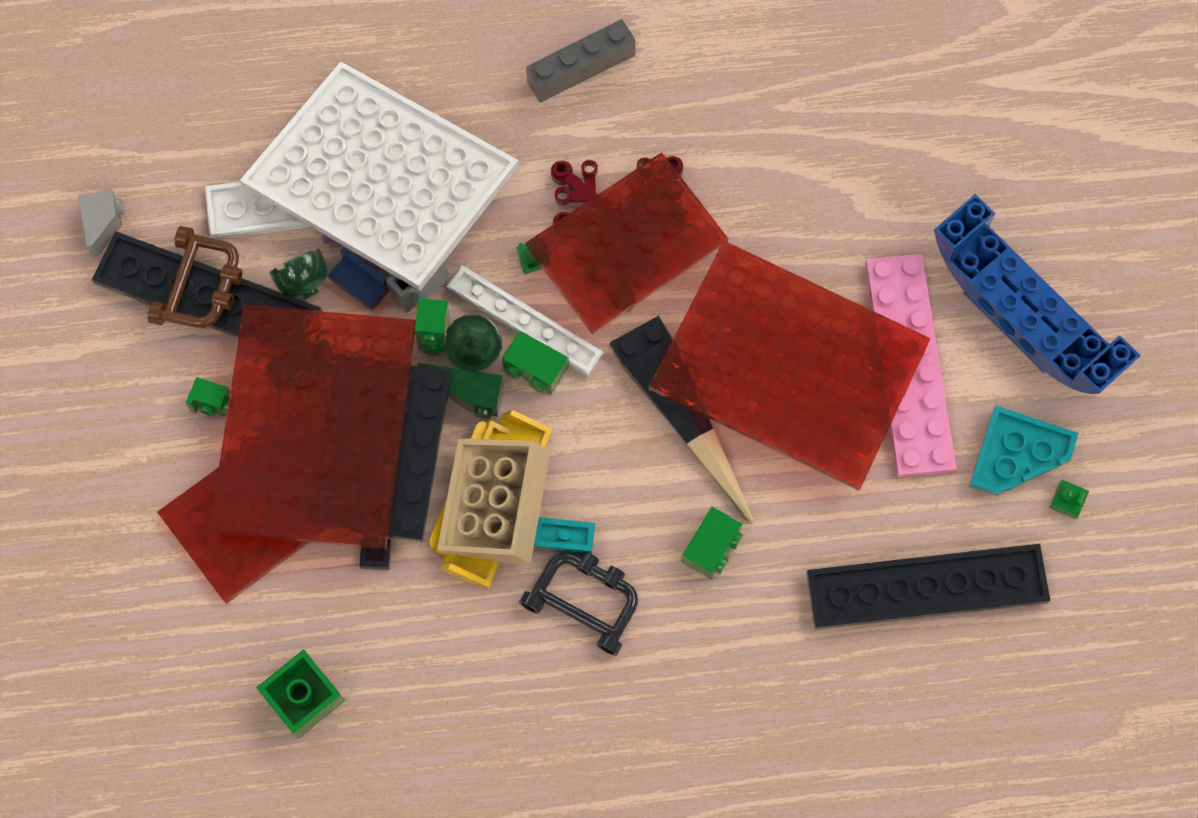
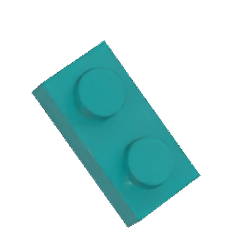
M539 517L534 548L578 553L588 552L592 554L595 523Z

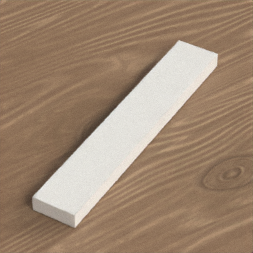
M463 265L446 287L447 291L513 332L518 333L520 330L569 357V366L586 377H589L604 355L602 350Z

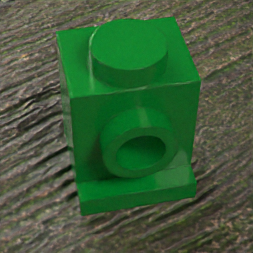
M196 377L185 403L191 412L196 413L199 408V411L205 415L215 417L218 414L225 417L233 409L234 398L229 387Z

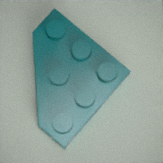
M995 405L969 487L998 496L1056 469L1071 460L1079 433Z

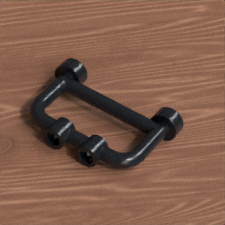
M569 552L553 556L531 593L525 591L519 600V604L535 614L540 613L544 604L551 606L602 634L596 645L604 652L617 656L623 646L619 639L638 605V594L634 587L623 580L625 573L614 566H610L607 571L598 567L599 559L588 552H584L582 557ZM561 565H572L584 575L592 576L610 589L618 590L625 594L626 604L613 627L546 591Z

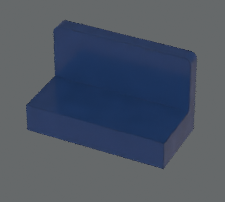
M343 247L340 250L342 259L328 274V278L372 312L389 292L387 280Z

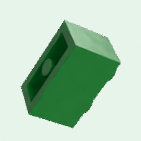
M419 298L415 324L418 349L427 354H439V351L446 352L450 325L448 301Z
M519 330L502 357V365L505 368L504 371L515 379L521 377L527 380L529 385L536 391L541 393L546 391L552 394L569 367V357Z
M711 506L682 554L681 562L710 579L713 578L716 572L721 574L729 561L725 556L730 547L735 550L743 538V534L740 533L742 523Z

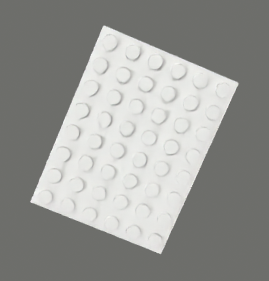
M340 62L240 179V182L244 188L421 291L518 169L519 161L345 63Z

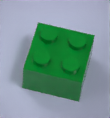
M304 649L256 687L297 739L345 702L342 695Z

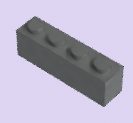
M623 19L526 66L527 82L541 103L635 56L636 40Z

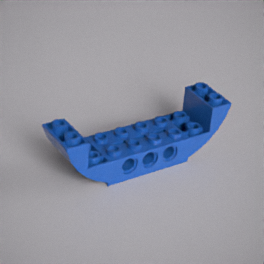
M974 194L934 229L939 251L951 274L963 289V294L1043 373L1046 372L1057 381L1079 392L1100 394L1141 355L1120 335L1110 344L1101 337L989 227L996 213Z

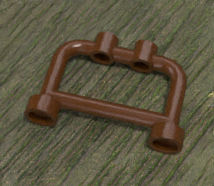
M179 226L175 235V247L185 249L167 303L153 301L148 311V322L162 326L165 321L195 328H206L218 321L223 309L231 310L233 306L234 295L229 293L231 284H240L243 275L242 268H237L239 253L236 247L227 241L196 235L193 228ZM198 247L221 251L228 255L227 263L221 270V281L218 290L212 296L211 310L209 314L203 317L176 312Z

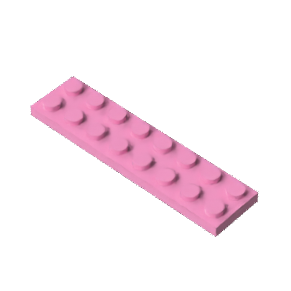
M915 254L867 259L865 265L897 477L955 472L957 468L923 255Z

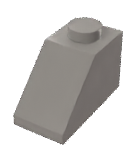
M112 189L78 196L86 247L92 257H97L101 254L112 239L115 231H118L122 226L120 215L125 214L121 198H116Z

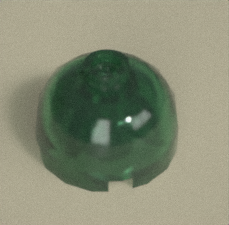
M317 248L314 252L312 250L283 263L284 268L280 270L274 268L269 272L279 291L290 297L303 296L304 300L320 293L318 287L326 280L327 265L320 249Z
M464 315L454 320L448 327L444 350L449 361L457 368L469 371H482L491 367L500 357L503 348L502 335L499 328L490 319L481 315Z

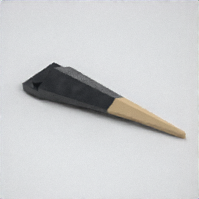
M657 316L611 341L609 346L623 370L689 446L747 521L753 523L752 514L674 338L672 339L661 318Z

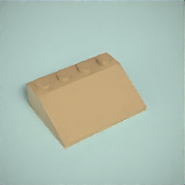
M458 438L437 551L502 563L530 565L550 451L536 441Z

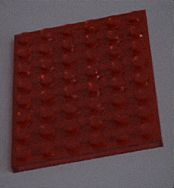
M723 240L649 386V390L859 491L931 338Z
M244 304L210 520V532L387 549L416 321L414 319Z

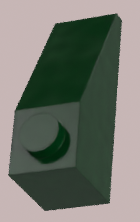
M424 363L417 364L419 367L451 371L452 379L448 396L451 400L467 411L474 413L476 417L485 419L491 418V416L498 417L504 387L502 375Z

